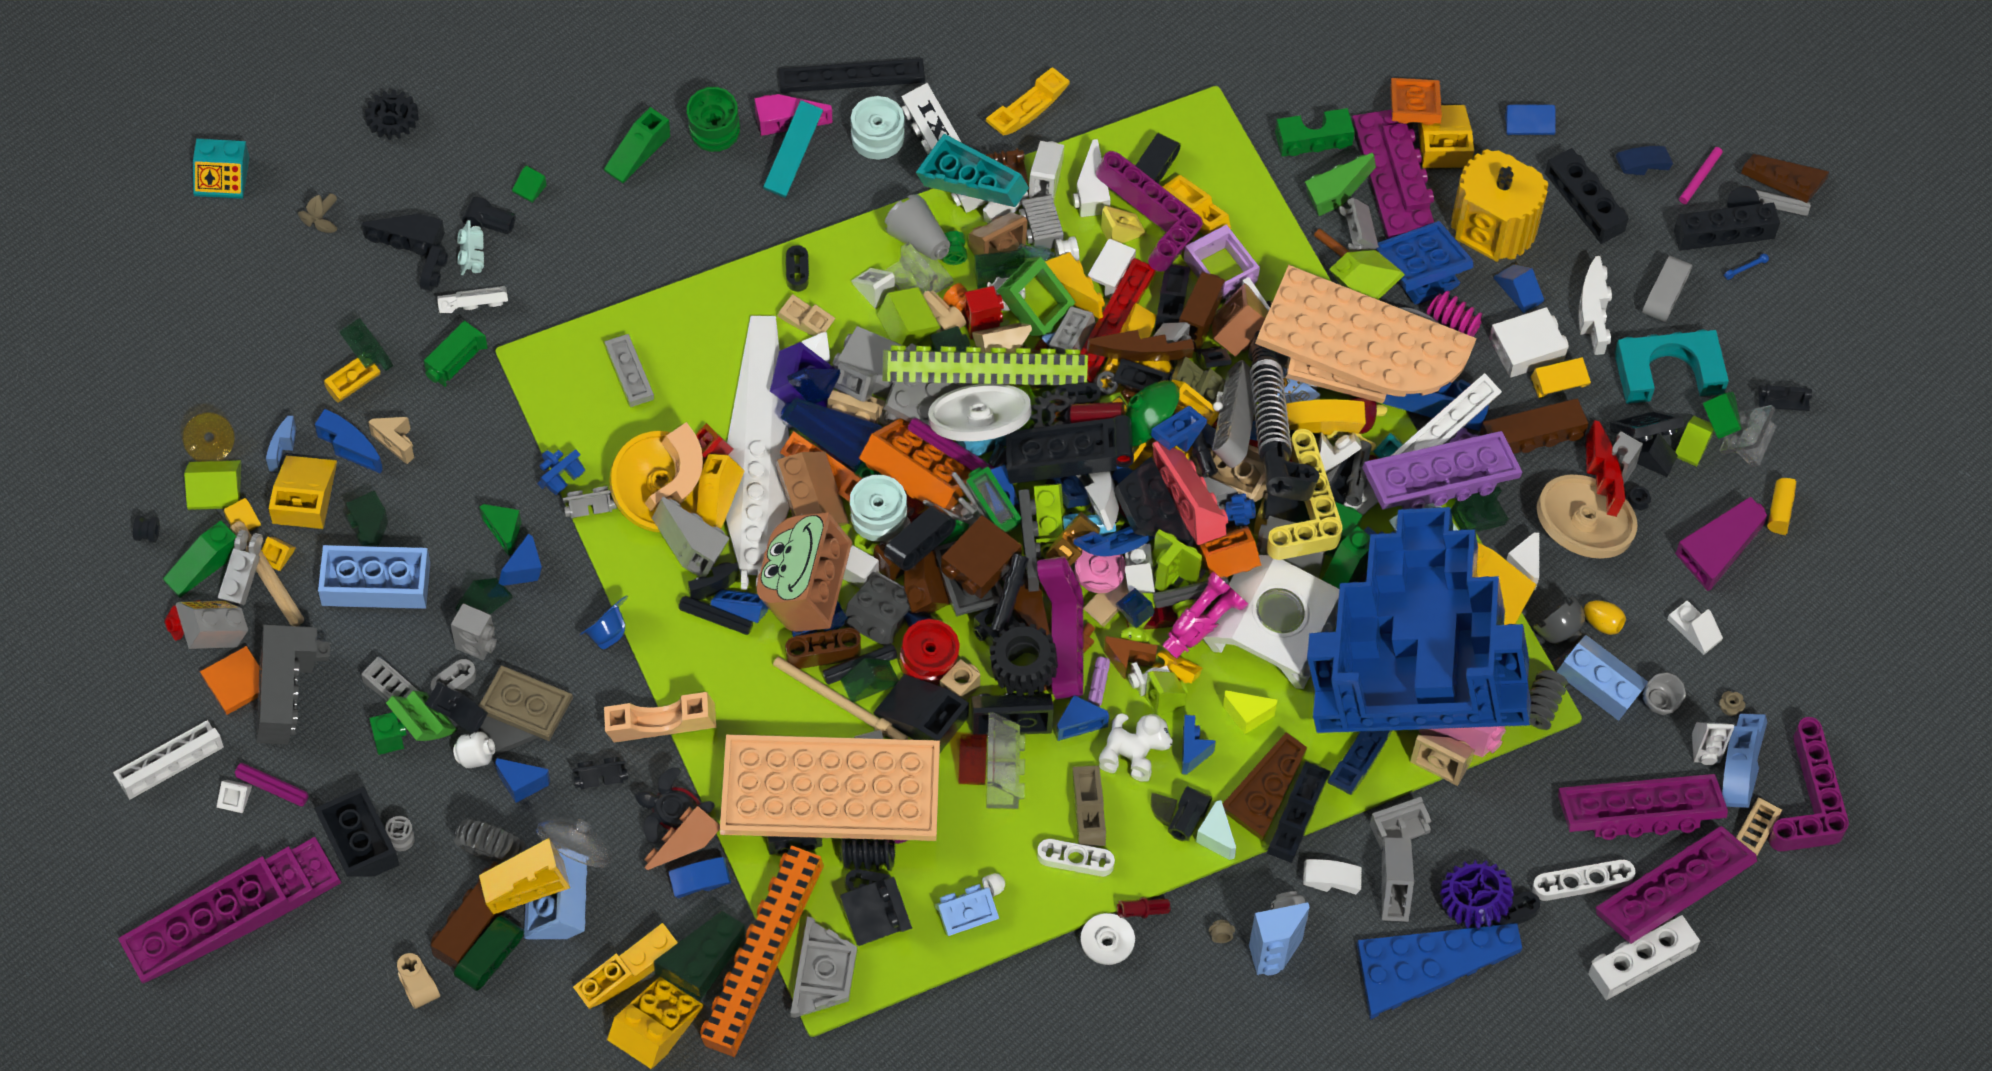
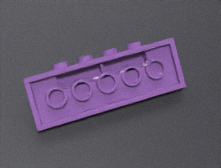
M1502 431L1367 461L1362 467L1382 510L1400 505L1402 509H1422L1426 504L1434 503L1435 506H1442L1449 499L1457 498L1458 501H1464L1471 494L1478 492L1481 496H1486L1494 491L1497 483L1518 479L1523 473Z

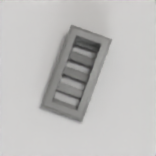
M377 657L361 674L363 683L387 701L392 695L399 696L404 690L408 691L403 696L405 698L413 690L418 691L380 657ZM389 677L390 679L382 686L381 683ZM397 683L399 686L392 693H390L389 691Z

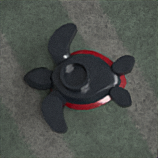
M672 767L659 776L657 781L659 794L655 795L649 791H642L635 795L636 801L642 807L652 808L653 813L644 820L643 830L647 840L653 844L658 842L659 824L668 830L671 827L677 830L683 823L679 818L689 807L694 810L698 806L705 813H710L715 807V804L711 801L700 803L686 789L672 788L673 782L681 774L680 768Z

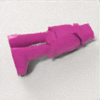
M1213 571L1208 577V585L1190 609L1186 608L1174 623L1172 631L1168 633L1170 637L1162 646L1177 659L1184 651H1189L1188 647H1194L1206 635L1214 631V628L1219 625L1217 623L1218 619L1230 608L1243 610L1247 607L1248 603ZM1221 595L1219 600L1214 604L1210 611L1207 614L1203 613V611L1209 606V604L1217 596Z

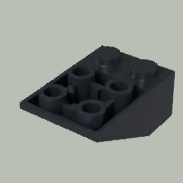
M904 674L874 711V715L889 721L894 728L913 740L940 741L941 753L968 719L969 702L946 688Z

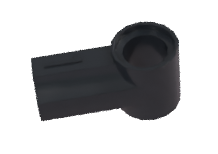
M473 197L462 221L466 224L469 220L470 228L473 226H478L481 229L485 227L508 235L513 230L516 215L515 213L493 207L484 198Z
M1187 786L1179 801V809L1168 828V833L1179 841H1189L1200 818H1204L1207 813L1212 796Z

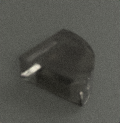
M1152 793L1151 810L1156 819L1162 824L1170 826L1178 800Z

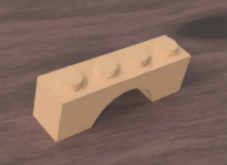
M707 692L682 695L677 702L663 707L647 708L630 703L604 707L605 732L614 743L716 728L715 702Z

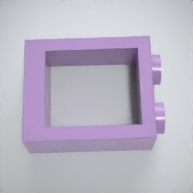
M1227 224L1186 245L1184 252V261L1197 278H1199L1201 272L1211 274L1201 260L1224 248L1230 253L1243 270V273L1225 282L1221 300L1233 295L1242 286V281L1248 277L1255 284L1258 281L1260 269Z

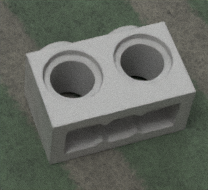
M462 604L451 623L455 648L484 660L488 653H492L497 643L492 617L490 614Z

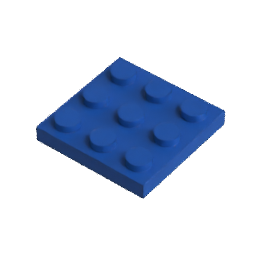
M1440 221L1378 243L1379 247L1374 249L1405 274L1398 283L1406 292L1473 268V259Z

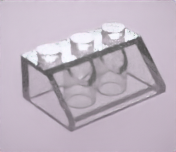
M989 713L986 808L1018 809L1019 799H1024V783H1019V775H1024L1025 759H1020V751H1025V735H1020V725L995 713Z

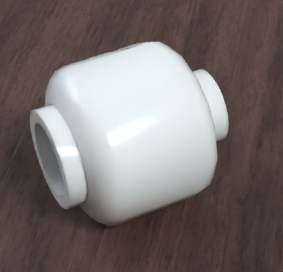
M484 732L465 734L460 736L454 745V757L465 768L485 766L492 760V756L495 753V744Z

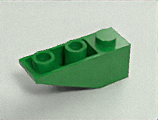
M650 107L633 124L604 168V171L623 184L670 137L669 119Z

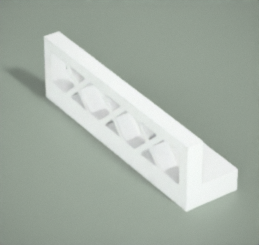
M207 720L114 771L113 774L130 800L224 748L219 733L215 728H212ZM207 730L205 734L196 738L197 735ZM177 746H181V747H179L178 749L172 751L173 748H175V747H177ZM153 759H158V760L152 762L151 764H149V762L152 761ZM130 772H134L133 774H131V775H129V776H127V777H125V778L123 779V776H125L126 774H128V773H130Z

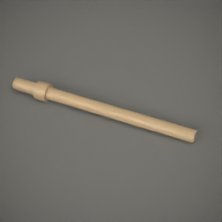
M780 657L775 659L773 666L875 728V731L881 730L883 737L888 736L891 739L898 740L908 739V736L893 728L892 723L884 718L880 720Z

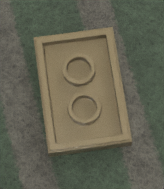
M501 665L479 706L488 712V717L550 741L573 696L569 692Z

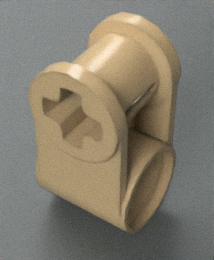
M413 953L402 955L397 962L398 976L413 1008L417 1009L439 998L440 994L437 986L426 971L421 959ZM410 967L414 971L410 972L406 968Z

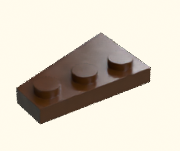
M1753 154L1743 166L1741 174L1808 203L1827 180L1829 171Z

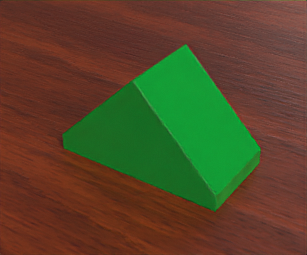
M1734 392L1722 394L1703 403L1718 439L1742 429Z
M486 504L479 506L483 522L507 555H512L521 526L520 511Z

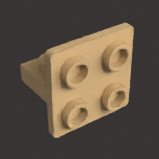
M838 389L837 391L831 390L828 396V412L822 423V430L867 444L871 434L874 433L877 427L878 420L884 410L885 401L871 397L863 402Z

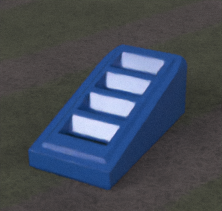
M721 589L710 603L714 607L758 623L768 611L766 604L755 593Z

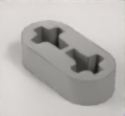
M467 659L456 661L433 678L431 681V691L434 690L439 681L461 692L475 681L476 670L474 664ZM459 670H468L469 674L467 676L464 674L460 675Z

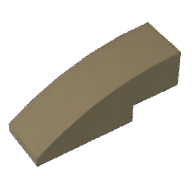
M1099 766L1073 767L1078 844L1106 846Z

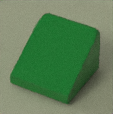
M525 166L512 192L533 203L547 186L546 177L536 170Z

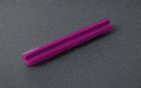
M913 418L909 423L908 430L970 470L973 471L979 467L982 470L986 467H989L990 470L995 468L951 439L938 435L921 420Z

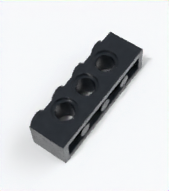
M1570 148L1548 160L1545 175L1600 244L1625 232L1629 219L1627 212L1624 208L1619 207L1612 193L1603 187L1596 173L1590 171L1581 155H1578L1573 148Z
M1774 202L1678 214L1674 234L1679 251L1775 239L1780 220Z

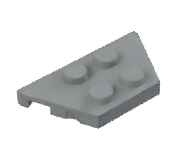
M807 917L791 1008L792 1018L848 1002L850 998L857 946L847 940H842L832 930H826L815 923V919L812 917Z

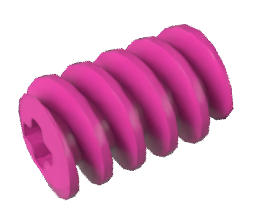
M1447 290L1444 294H1439L1428 307L1427 314L1431 315L1434 313V319L1437 321L1442 319V325L1447 326L1450 324L1451 329L1474 337L1480 328L1483 313L1480 312L1474 317V307L1465 311V301L1460 305H1456L1457 296L1451 300L1448 299L1450 291Z

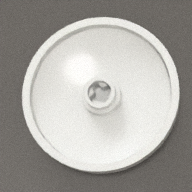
M975 384L952 390L940 396L930 406L928 415L932 430L944 438L956 441H983L1010 434L1021 428L1031 417L1032 410L1029 396L1019 388L1005 384Z

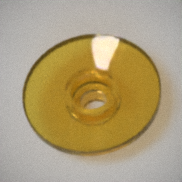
M206 412L194 416L187 423L183 431V444L186 451L193 459L199 462L221 461L229 455L234 446L235 435L231 424L223 416L216 413ZM210 432L214 435L212 442L205 439L206 433Z

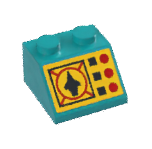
M196 139L193 157L194 196L243 199L250 159L246 141Z

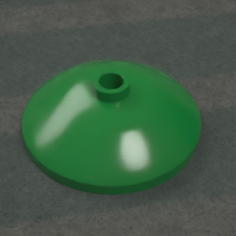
M1165 380L1153 383L1130 399L1125 409V416H1128L1132 421L1133 446L1141 445L1153 438L1151 436L1152 428L1173 415L1179 401L1180 391L1178 386L1172 381Z

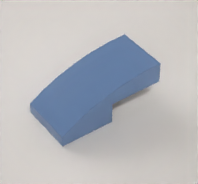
M287 416L273 435L266 456L269 472L280 471L283 450L293 451L296 435V425L293 416Z

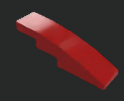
M1594 420L1586 436V473L1596 475V492L1599 495L1606 496L1607 515L1617 517L1625 502L1623 477L1616 454L1612 455L1613 446L1600 421Z

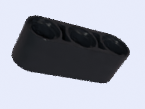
M1160 133L1156 134L1136 164V167L1159 184L1176 159L1181 143Z
M935 505L929 507L886 545L884 556L903 571L910 570L952 534L956 526L955 519Z

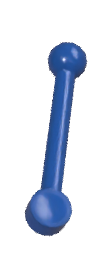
M1761 254L1758 259L1735 270H1729L1724 276L1729 280L1736 274L1759 263H1767L1769 256Z

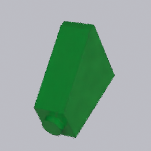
M1357 526L1340 543L1322 580L1340 589V583L1358 582L1361 576L1367 572L1370 535Z

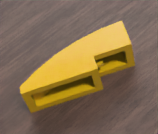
M1178 175L1162 186L1201 217L1203 225L1199 231L1204 236L1226 224L1231 229L1229 215L1212 203V198L1209 194L1183 176Z
M1327 399L1286 403L1290 430L1306 429L1312 433L1320 434L1322 432L1325 435H1332L1334 430L1359 434L1366 424L1365 404L1362 401Z

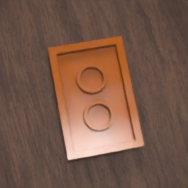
M1391 78L1392 121L1402 124L1410 122H1420L1425 125L1441 124L1442 111L1439 80Z

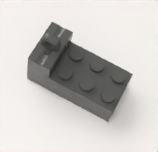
M278 625L263 626L260 644L256 743L289 745L290 735H295L298 720L296 705L299 694V685H297L299 672L312 673L315 661L329 660L330 642L316 640L317 628Z

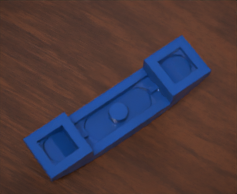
M1130 526L1105 537L1096 532H1091L1073 541L1074 545L1089 554L1116 556L1135 550L1154 539V537L1134 534Z

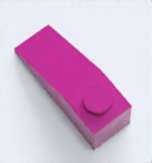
M780 94L754 98L755 114L761 136L788 131L801 100L823 109L817 126L832 123L831 105Z

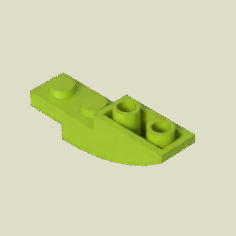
M1061 484L1034 486L1039 533L1036 543H1040L1041 558H1038V560L1049 559L1046 556V552L1064 531L1063 516L1067 515V508L1063 506ZM1040 582V588H1041V590H1045L1044 587H1043V585H1042L1041 582Z

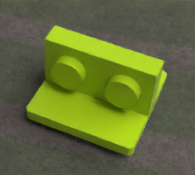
M1159 529L1155 535L1152 559L1158 563V568L1154 574L1156 577L1155 588L1161 592L1165 591L1177 575L1191 584L1197 583L1202 555L1195 548L1186 546L1178 541L1174 535Z

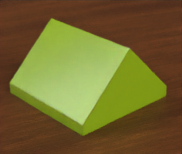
M919 287L887 293L877 314L890 340L906 347L911 343L916 345L941 328Z
M241 460L188 463L184 472L188 510L225 509L240 501Z

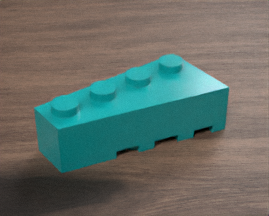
M946 134L942 135L916 171L917 176L925 187L1011 207H1016L1029 189L1020 173Z

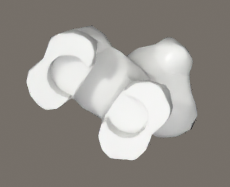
M1123 713L1118 714L1112 721V731L1108 736L1107 745L1100 753L1099 767L1103 771L1115 773L1119 766L1118 756L1122 755L1132 761L1131 776L1134 779L1149 781L1152 766L1151 761L1145 759L1149 750L1164 751L1169 749L1173 743V739L1168 732L1167 722L1156 714L1142 716L1137 722L1136 733L1132 734L1122 728V724L1129 719L1128 716Z

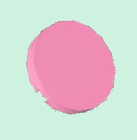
M1083 550L1082 555L1075 561L1074 572L1080 585L1088 591L1108 593L1117 589L1123 582L1126 562L1122 555L1096 556Z

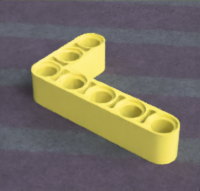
M1299 429L1293 433L1291 438V459L1295 463L1310 465L1319 472L1320 477L1316 488L1320 490H1314L1312 498L1305 501L1310 521L1279 526L1269 532L1267 553L1276 560L1332 550L1339 545L1341 539L1342 523L1313 433L1306 429ZM1298 444H1304V445H1306V446H1305V447H1301V446H1299ZM1318 510H1325V511H1327V512H1326V513H1322V512H1319ZM1325 532H1332L1334 535H1328ZM1300 537H1307L1308 540H1303ZM1274 542H1282L1283 545H1277Z

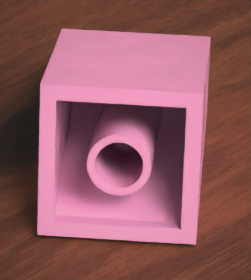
M1505 726L1419 729L1421 735L1448 737L1457 741H1464L1471 748L1475 749L1474 755L1484 757L1489 751L1494 753L1503 742L1501 738L1506 732Z

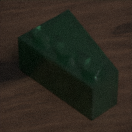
M723 911L719 912L654 960L655 974L701 1001L745 939V924Z

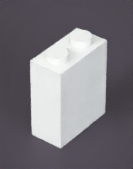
M1547 307L1493 324L1489 336L1509 378L1563 361L1569 348L1566 337L1561 335L1558 330L1555 316H1551Z

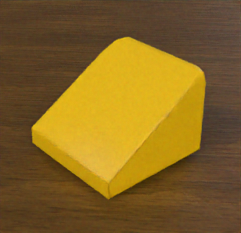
M246 498L224 509L225 517L230 526L240 521L245 524L249 532L261 526Z
M267 537L261 551L271 567L281 571L296 547L276 537Z

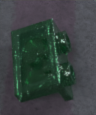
M360 318L340 331L343 339L366 369L374 364L376 366L380 364L386 372L393 367L386 352Z
M1499 486L1495 487L1494 491L1486 496H1481L1478 492L1471 494L1464 501L1455 499L1456 502L1451 508V514L1460 530L1475 529V532L1503 526L1507 523L1509 518L1497 500L1502 492Z

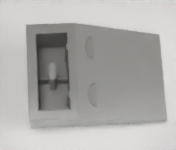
M662 497L652 517L654 523L682 567L698 577H707L726 546L729 537L720 528L712 527L705 523L699 515L689 513L681 508V505L675 500Z

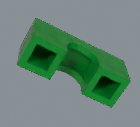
M1348 108L1325 111L1322 128L1320 129L1307 128L1302 122L1301 115L1277 119L1275 128L1281 156H1297L1302 153L1322 152L1323 150L1333 148L1343 149L1353 145L1355 133Z

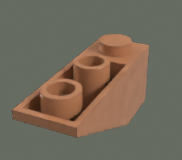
M696 806L694 810L689 807L679 818L683 823L677 830L671 827L662 838L665 844L659 851L653 848L644 859L647 862L644 868L649 870L704 848L720 830V825L700 807Z

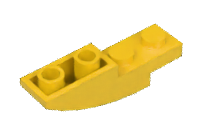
M1135 303L1120 333L1138 330L1140 339L1148 338L1152 333L1157 315ZM1109 358L1102 372L1109 371L1115 375L1121 359ZM1107 378L1104 380H1100L1103 382L1102 387L1104 389L1107 387H1111L1108 385L1109 380ZM1118 384L1117 389L1111 395L1121 392L1124 387Z
M661 923L619 956L616 953L573 986V988L589 1009L622 993L661 966L659 962L680 947V944L667 927Z

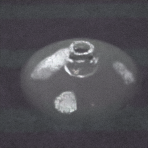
M566 818L547 819L539 822L536 828V833L543 841L549 838L559 853L577 862L603 868L607 867L611 861L610 852L602 838L584 820L577 819V821Z

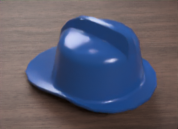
M626 595L620 599L593 626L579 635L586 633L601 649H606L619 641L625 632V622L619 607L626 601L628 596Z

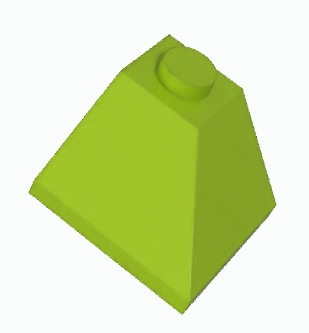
M1377 250L1347 252L1329 269L1341 286L1377 300L1405 275Z

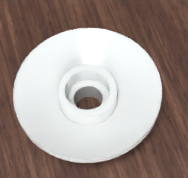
M1106 913L1094 916L1082 929V948L1085 954L1097 963L1112 965L1122 962L1131 954L1134 948V931L1131 925L1118 915ZM1104 940H1110L1112 942V945L1105 946L1102 942Z

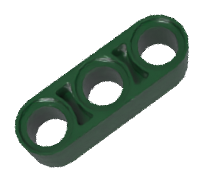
M498 916L455 968L454 976L475 991L480 990L523 938L524 929L505 916Z

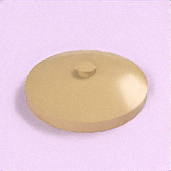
M1583 475L1557 477L1546 484L1537 501L1538 518L1549 536L1564 548L1585 557L1604 559L1620 555L1631 545L1637 532V518L1629 502L1625 499L1617 517L1607 515L1606 496L1597 494L1596 479Z

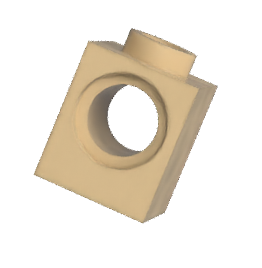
M960 659L940 680V687L950 690L967 701L980 687L981 674L974 665L966 664ZM959 679H964L967 681V683L960 684L956 681Z

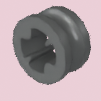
M1105 371L1094 378L1093 384L1100 388L1102 396L1113 393L1118 387V384L1113 382L1115 375L1112 372ZM1107 378L1109 380L1108 385L1111 387H1107L1104 389L1102 387L1103 382L1100 380H1104Z

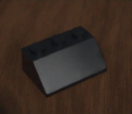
M1036 691L1031 696H1028V694L1017 696V693L972 696L973 737L1052 733L1054 707L1051 693H1039V691Z
M364 786L314 808L347 877L377 876L399 866L396 850Z

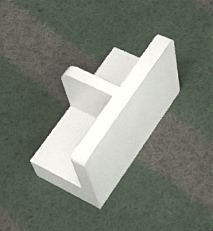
M1108 239L1088 274L1092 281L1105 286V297L1111 299L1136 255V249L1112 239Z

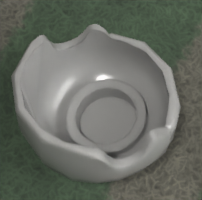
M1668 672L1659 673L1645 686L1643 699L1645 704L1655 713L1661 715L1673 713L1680 707L1686 697L1684 683L1676 675Z

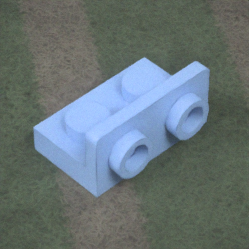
M977 884L966 888V894L956 897L955 893L940 897L941 902L934 904L936 910L939 911L947 936L999 919L988 887L981 888V885Z

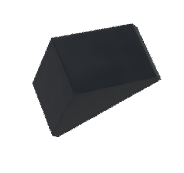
M1660 433L1652 435L1653 439L1639 441L1643 445L1637 464L1668 477L1678 457L1675 451Z

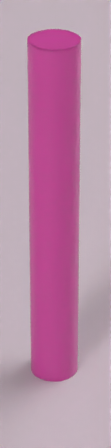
M1715 147L1679 197L1681 203L1687 204L1722 155L1723 151L1721 148Z

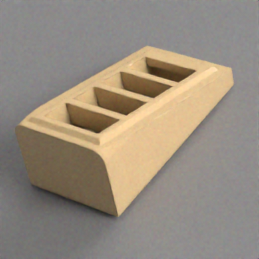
M1758 797L1736 838L1752 850L1756 857L1770 835L1775 822L1779 819L1782 809ZM1758 810L1771 816V820L1769 821L1768 819L1758 815ZM1753 819L1767 825L1766 829L1752 823ZM1750 827L1761 833V838L1748 832V828ZM1746 836L1758 844L1754 847L1744 842L1742 838Z

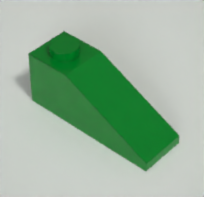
M219 521L200 535L166 574L163 581L179 598L229 562L232 551L235 549L234 542L237 536L222 521Z

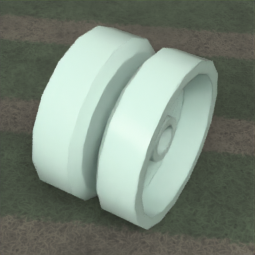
M874 96L865 98L854 107L851 114V140L853 147L859 154L866 158L880 160L893 156L903 146L905 118L903 110L897 102L888 97Z
M871 475L863 478L854 486L850 494L851 522L855 531L863 538L871 541H887L894 538L904 529L907 523V497L903 486L897 480L886 475Z

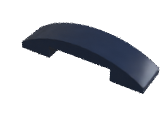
M1393 730L1361 731L1344 759L1337 765L1328 783L1352 795L1372 767Z

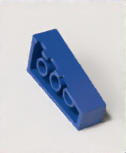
M1460 379L1458 382L1455 380L1452 383L1449 382L1437 392L1423 396L1421 393L1406 394L1405 397L1386 394L1385 401L1382 404L1434 418L1472 384ZM1489 405L1464 427L1480 431Z

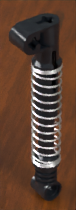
M1257 331L1248 351V357L1252 361L1250 367L1251 389L1257 429L1258 453L1261 462L1264 463L1266 489L1268 493L1276 497L1307 501L1312 498L1320 475L1310 465L1289 461L1292 456L1283 370L1277 360V352L1255 344L1260 332Z

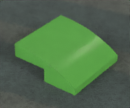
M413 690L407 698L392 695L386 704L416 741L435 740L454 734L457 731L447 716L425 705L429 698L428 693Z

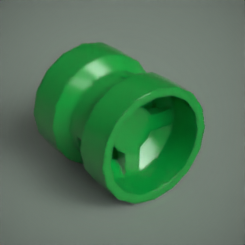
M960 231L946 232L945 235L950 242L949 253L943 258V261L948 265L962 264L967 260V250L964 247L965 235Z

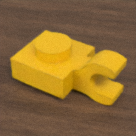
M1161 650L1157 654V656L1164 659L1165 664L1162 665L1156 662L1152 666V668H1161L1167 665L1169 671L1174 672L1179 681L1183 680L1184 683L1191 684L1199 678L1203 669L1182 657L1176 659L1165 650Z

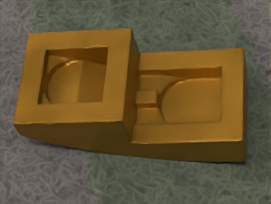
M1080 512L1046 552V556L1049 559L1065 556L1071 566L1082 555L1083 549L1074 545L1073 540L1091 532L1099 534L1100 527Z

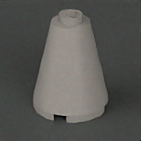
M917 194L907 196L909 200L904 203L901 200L897 202L885 218V223L887 224L885 231L890 236L932 260L943 259L949 253L950 242L926 201Z

